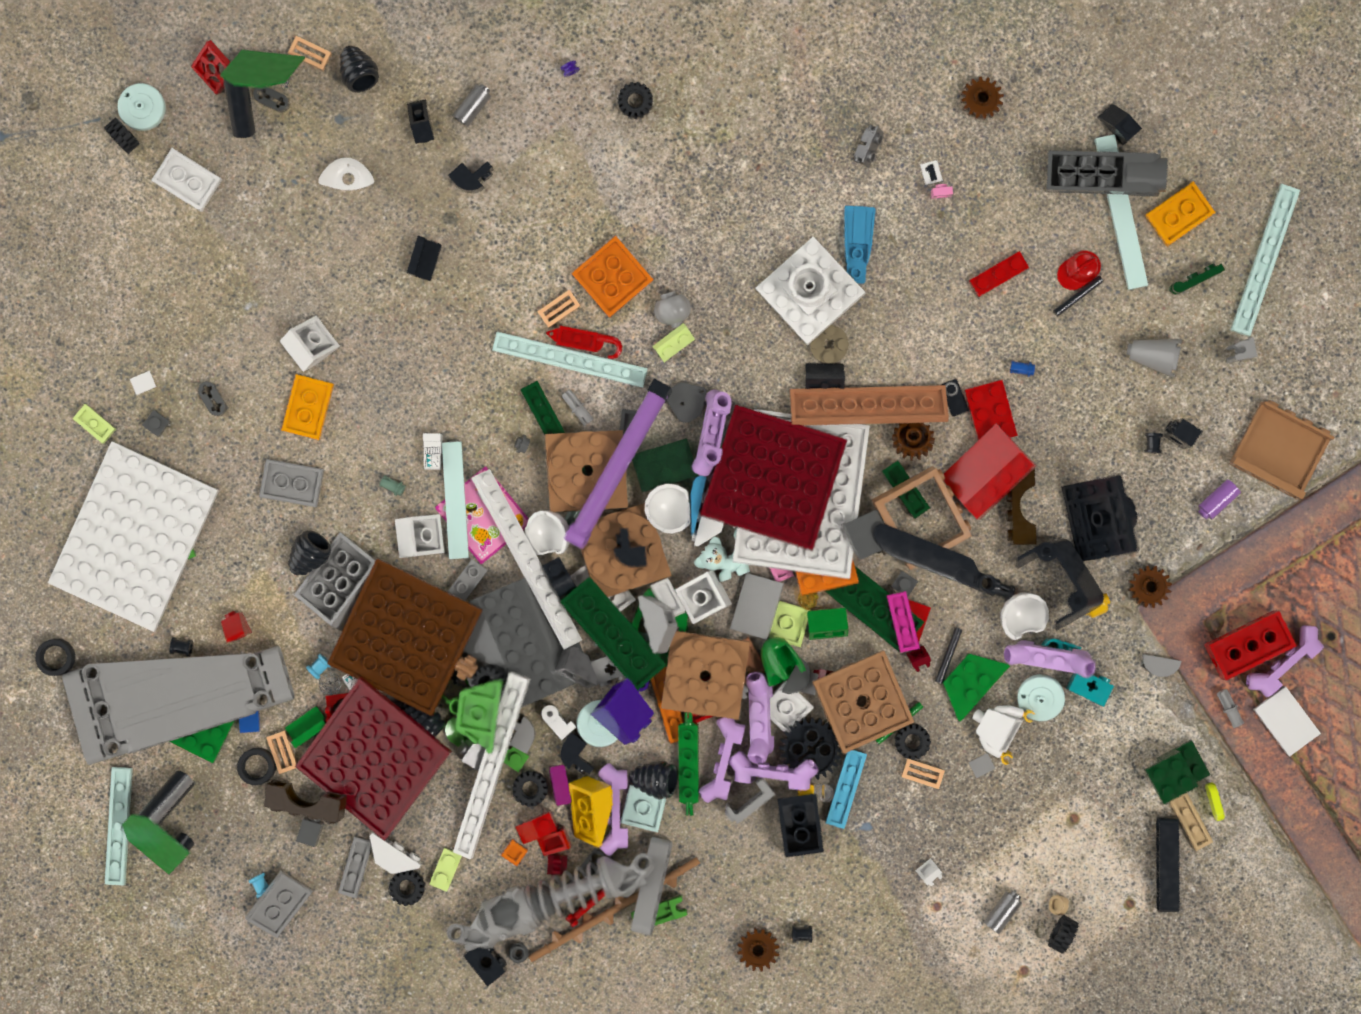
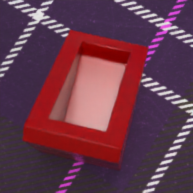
M565 826L537 839L543 856L568 850L572 846Z

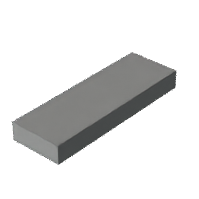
M354 836L338 890L339 894L353 898L358 897L372 849L371 840Z

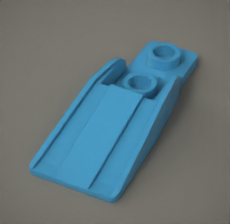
M845 206L844 249L845 262L847 264L846 272L857 284H864L866 281V265H868L872 247L875 208Z
M707 476L696 477L692 485L690 494L691 536L694 535Z

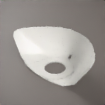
M340 158L327 166L320 175L318 183L340 190H356L373 184L374 179L369 170L359 161L352 158ZM346 173L353 174L355 178L353 184H344L342 180L343 175Z

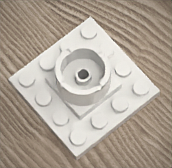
M814 237L807 241L756 287L758 293L807 346L865 295V291Z

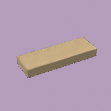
M1187 793L1169 802L1195 851L1213 843Z

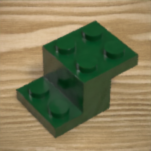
M1192 740L1157 757V763L1144 769L1163 805L1199 787L1197 782L1210 776Z

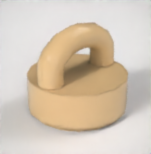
M1060 895L1053 896L1049 901L1050 912L1059 916L1065 914L1069 905L1068 898Z

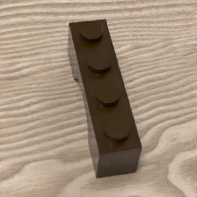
M1035 468L1006 495V502H1009L1006 519L1007 522H1010V529H1007V541H1010V545H1037L1036 525L1027 521L1020 509V501L1023 494L1035 486Z
M272 780L266 784L264 807L270 808L274 812L285 811L292 816L303 815L307 816L310 820L321 819L325 820L328 824H336L344 818L347 795L328 791L318 802L311 803L298 797L292 783Z

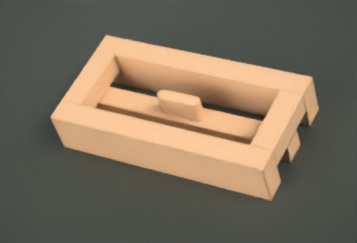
M298 36L295 37L288 51L289 55L302 56L294 52L296 49L321 61L322 63L319 64L306 57L303 62L322 71L325 70V66L332 55L331 52ZM298 42L324 54L325 57L323 58L298 46Z
M568 290L539 310L538 313L548 328H550L578 309L580 304L571 291ZM569 296L571 298L545 316L543 314ZM574 302L575 305L552 321H548L552 316Z
M286 730L266 737L278 773L281 774L295 769L297 760ZM280 736L284 739L292 766L289 764ZM275 738L286 768H283L273 742Z
M907 759L901 777L939 789L945 770ZM914 764L938 772L939 776L909 766ZM908 771H911V772H914V773H917V774H920V775H923V776H926V777L935 779V780H937V782H936V784H935V783H932V782H929V781H926V780H923V779H920V778H917V777L908 775L907 772H908Z

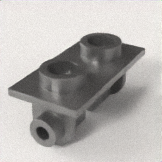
M869 125L868 128H865L860 141L866 143V146L859 144L854 154V161L859 164L862 162L867 168L875 160L877 147L883 141L884 132L879 126Z

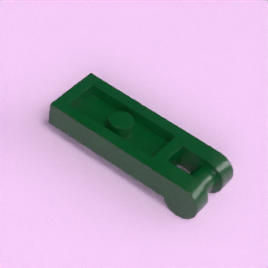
M1213 263L1205 267V272L1200 275L1195 272L1187 276L1188 281L1184 283L1181 281L1173 283L1169 287L1170 293L1177 295L1225 271L1222 263L1217 266Z

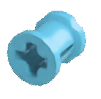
M319 654L318 658L311 665H308L306 669L316 679H319L320 675L331 666L327 664L328 659Z
M261 873L248 880L249 883H252L257 893V898L261 897L269 887L264 878L265 873Z

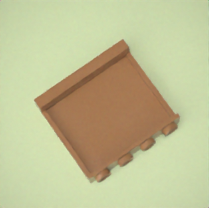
M1271 400L1261 402L1229 465L1296 500H1303L1306 494L1304 490L1330 440H1334L1335 437L1330 435L1331 432L1325 428L1320 427L1318 429L1312 426V421L1305 418L1301 420L1295 417L1296 413L1288 409L1284 411L1278 408L1279 405Z

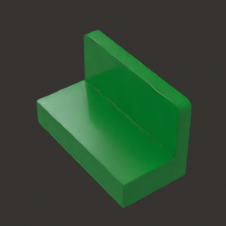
M846 608L807 612L809 640L848 636L849 628Z
M316 706L285 727V730L293 740L291 741L294 748H297L318 734L327 722L323 713Z

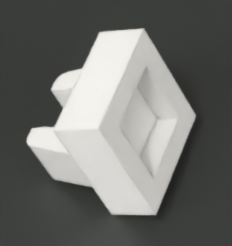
M931 858L915 870L926 885L933 886V880L937 877L939 879L942 878V872Z

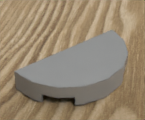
M1142 654V662L1145 668L1151 674L1158 677H1167L1174 674L1182 662Z

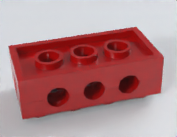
M1276 610L1204 644L1220 679L1226 681L1297 646L1280 611ZM1267 632L1270 633L1269 641L1265 640V634ZM1250 640L1253 643V647L1251 650L1247 648V644ZM1234 649L1235 657L1231 659L1230 651Z

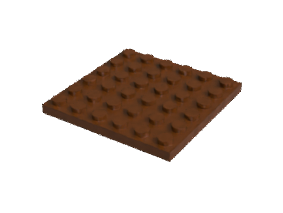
M376 558L327 664L356 679L363 677L376 689L433 716L483 609L380 558Z

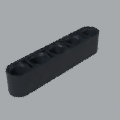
M1157 816L1156 905L1158 912H1179L1180 908L1179 819L1177 816Z

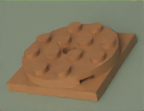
M623 430L545 434L550 511L570 512L582 510L623 437ZM589 465L592 468L593 472L590 476H585L582 473L583 466ZM626 471L605 509L628 508Z
M645 503L600 517L591 532L586 546L580 549L589 576L608 597L672 576L657 530L647 520ZM620 528H628L630 547H646V567L628 568L616 560L613 549H617L620 546L616 542V533H619Z
M676 631L669 649L661 708L739 720L750 641ZM704 670L711 673V678L708 681H703L700 678V673Z
M884 650L857 662L847 664L837 671L812 681L825 716L831 725L843 754L914 723ZM859 696L866 697L867 702L864 706L860 707L857 705Z

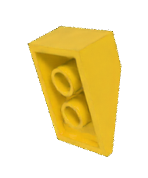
M585 776L569 783L574 837L593 846L601 847L613 805V791L611 785Z

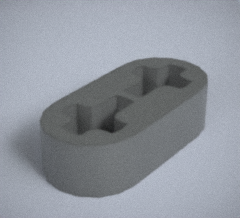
M269 87L255 88L253 95L258 103L280 113L289 109L290 102L285 95ZM264 90H265V93H266L270 98L267 99V98L263 97V98L260 100V96H259L258 94H259V92L263 93ZM283 99L285 105L277 108L278 105L273 100L280 101Z
M211 382L201 383L198 392L208 411L214 416L224 415L227 411V405L216 385ZM205 386L212 387L210 391L213 396L212 398L208 394L203 393ZM213 400H215L217 404H222V406L220 407V412L216 410L213 411V408L215 407Z

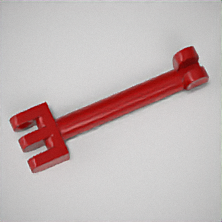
M603 888L596 893L599 901L606 896ZM593 897L586 902V909L581 906L574 914L570 913L565 918L572 927L576 926L579 923L578 919L595 905Z

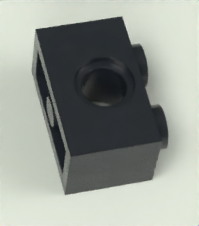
M1184 418L1169 422L1165 428L1166 434L1164 437L1182 449L1193 447L1203 431Z
M494 947L487 949L476 948L468 952L466 951L463 957L487 987L507 971L506 961L502 956L498 957L495 954ZM482 958H491L492 964L488 966L484 965L482 963Z

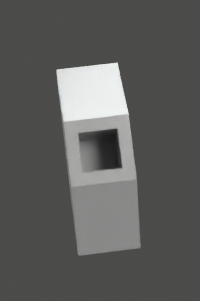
M639 596V608L643 613L644 626L649 635L650 647L653 653H666L678 628L673 608L652 596Z

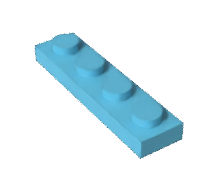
M856 750L846 753L825 821L826 824L845 829L866 760V753Z

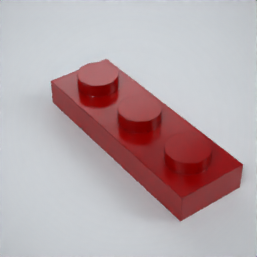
M1019 251L970 279L969 283L979 298L1029 269V266Z

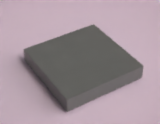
M878 509L842 525L858 561L882 550L873 536L874 528L879 524H884Z

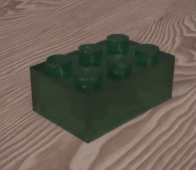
M687 438L636 453L632 459L642 493L654 490L656 487L664 484H674L698 477V474L692 469L694 460Z

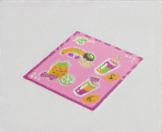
M484 467L475 475H478L489 469L487 467ZM470 478L464 483L468 549L479 563L483 564L505 546L506 542L474 482ZM496 479L520 526L524 530L529 518ZM443 500L435 509L447 522L446 502Z

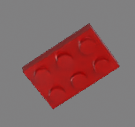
M1003 380L964 390L978 440L996 423L1010 438L1018 436Z

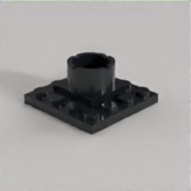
M1122 474L1061 487L1074 546L1083 562L1139 552L1134 530L1138 518L1135 510L1136 506L1132 499L1126 495Z

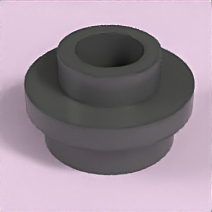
M524 434L521 437H517L514 447L517 453H525L528 449L530 439L526 438L527 436Z
M522 943L513 944L509 949V957L515 963H522L528 957V949ZM518 949L521 950L522 955L517 956L515 954V951Z

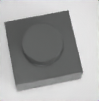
M153 410L142 426L157 437H160L171 421L156 410Z
M901 571L891 587L899 593L906 591L908 597L918 581L904 571Z

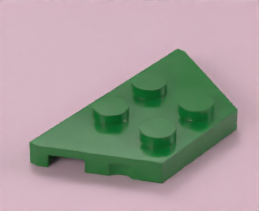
M968 653L943 681V685L959 722L965 718L1010 667L1008 664Z

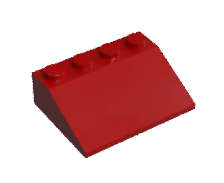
M996 423L943 474L945 477L943 481L951 488L952 492L976 519L980 520L1037 465Z

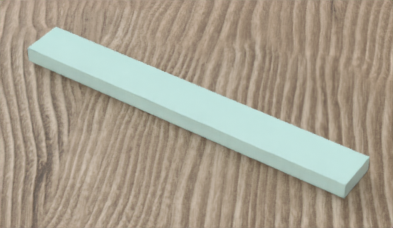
M1115 134L1094 139L1097 152H1118ZM1107 194L1127 288L1132 290L1148 286L1128 195Z
M1281 184L1230 331L1247 337L1251 335L1300 192L1299 189L1285 184Z
M501 332L496 333L492 349L495 352L642 388L648 370L647 368Z

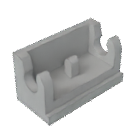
M1254 337L1226 348V350L1234 349L1236 355L1226 358L1227 364L1257 357Z

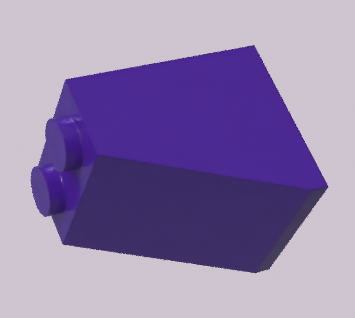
M628 678L613 685L591 713L599 723L624 745L631 742L635 743L641 736L639 732L642 728L645 729L652 722L650 718L654 714Z

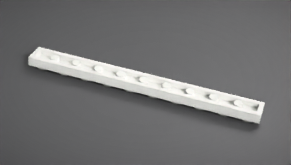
M489 469L471 478L563 649L565 650L582 641V638L565 607L560 603L561 600L491 470Z
M513 671L509 674L499 705L493 753L489 754L485 749L453 850L454 853L468 859H472L530 681V678Z

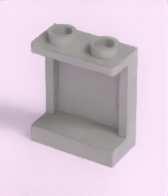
M758 777L755 780L761 791L739 809L734 810L729 803L725 804V814L731 822L736 821L739 824L775 795L773 789L764 778Z

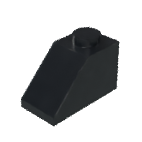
M426 99L407 103L409 122L415 144L434 140L433 127Z
M1113 103L1098 116L1110 132L1115 134V137L1122 145H1125L1142 129L1130 114Z

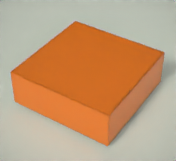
M512 839L501 856L517 867L528 849Z

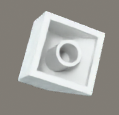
M317 316L290 329L280 340L281 344L303 372L317 365L340 347Z
M440 514L395 519L399 558L444 553Z
M712 570L675 589L693 624L732 604L718 576Z

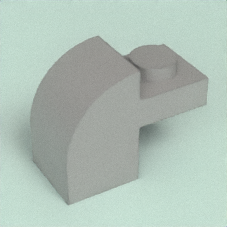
M524 716L521 722L518 721L519 717L517 718L514 728L516 733L509 745L527 754L535 739V727L533 722L527 716Z

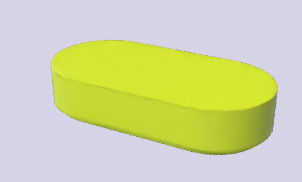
M1213 782L1205 784V789L1216 822L1224 820L1225 815L1217 787Z

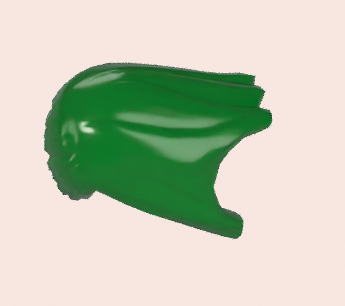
M773 637L763 643L761 647V661L769 687L785 682L793 672L795 665H797L801 673L806 671L803 661L784 638Z

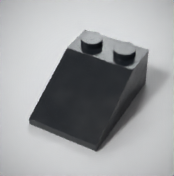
M816 793L777 798L785 858L824 853Z

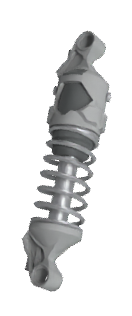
M644 853L637 855L630 867L623 866L609 857L603 856L597 859V867L594 863L588 862L586 873L579 866L575 868L574 877L568 871H564L562 882L557 876L552 875L550 886L544 880L539 881L538 887H534L531 884L523 887L517 885L507 889L506 893L483 901L478 915L470 927L459 924L449 926L447 937L456 944L465 945L467 952L476 948H493L499 941L518 934L526 935L534 932L537 927L542 925L544 920L550 923V916L556 912L558 917L562 918L563 914L559 905L561 903L567 902L570 912L574 914L575 910L572 899L579 897L582 907L586 909L587 905L583 895L591 893L595 904H598L599 900L595 891L601 888L604 889L606 898L609 900L619 896L629 897L637 888L647 885L646 878L654 870L655 863L650 856ZM648 860V866L640 868L641 862ZM590 865L595 870L596 874H590ZM578 870L584 876L581 880L578 879ZM566 874L573 883L566 884ZM554 879L560 885L557 889H554ZM461 929V936L455 939V932Z

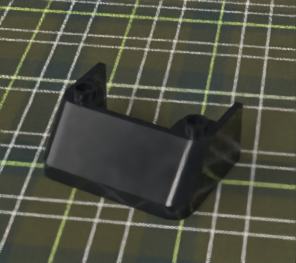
M1058 539L1041 543L1016 558V567L1018 569L1037 558L1043 562H1050L1057 558L1077 591L1071 593L1067 601L1071 612L1055 620L1054 628L1056 631L1103 604L1104 594L1069 540Z

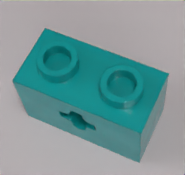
M1073 673L1066 689L1104 707L1114 686L1109 684L1110 679L1101 675L1099 678L1093 675L1084 678L1077 673ZM1088 682L1094 685L1093 689H1089L1087 686Z

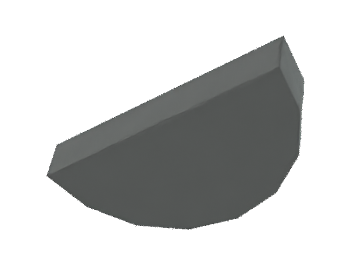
M802 658L801 660L805 665L806 671L801 673L796 665L782 693H798L808 686L811 677L810 668Z

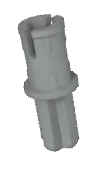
M568 390L562 395L563 399L573 410L571 412L575 413L583 426L594 419L583 406L584 403L579 401L572 390Z
M1227 689L1219 691L1217 696L1224 708L1223 712L1227 714L1232 727L1236 728L1244 724L1237 709L1238 705L1234 703Z

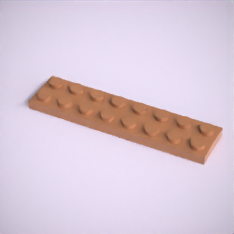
M945 385L790 389L792 424L802 426L948 422L949 419Z

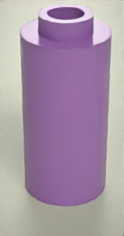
M1227 479L1198 505L1200 509L1198 512L1204 519L1207 520L1209 518L1212 520L1241 492L1233 482Z

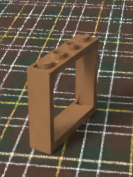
M933 466L871 500L875 508L878 509L884 524L897 529L884 504L933 477L962 531L939 544V546L950 549L972 536L970 533L972 528L966 519L963 520L961 516L963 511L960 505L954 503L952 499L954 494L949 486L946 487L943 482L945 477L940 469L937 470ZM904 562L907 568H909L910 570L917 567L912 564Z

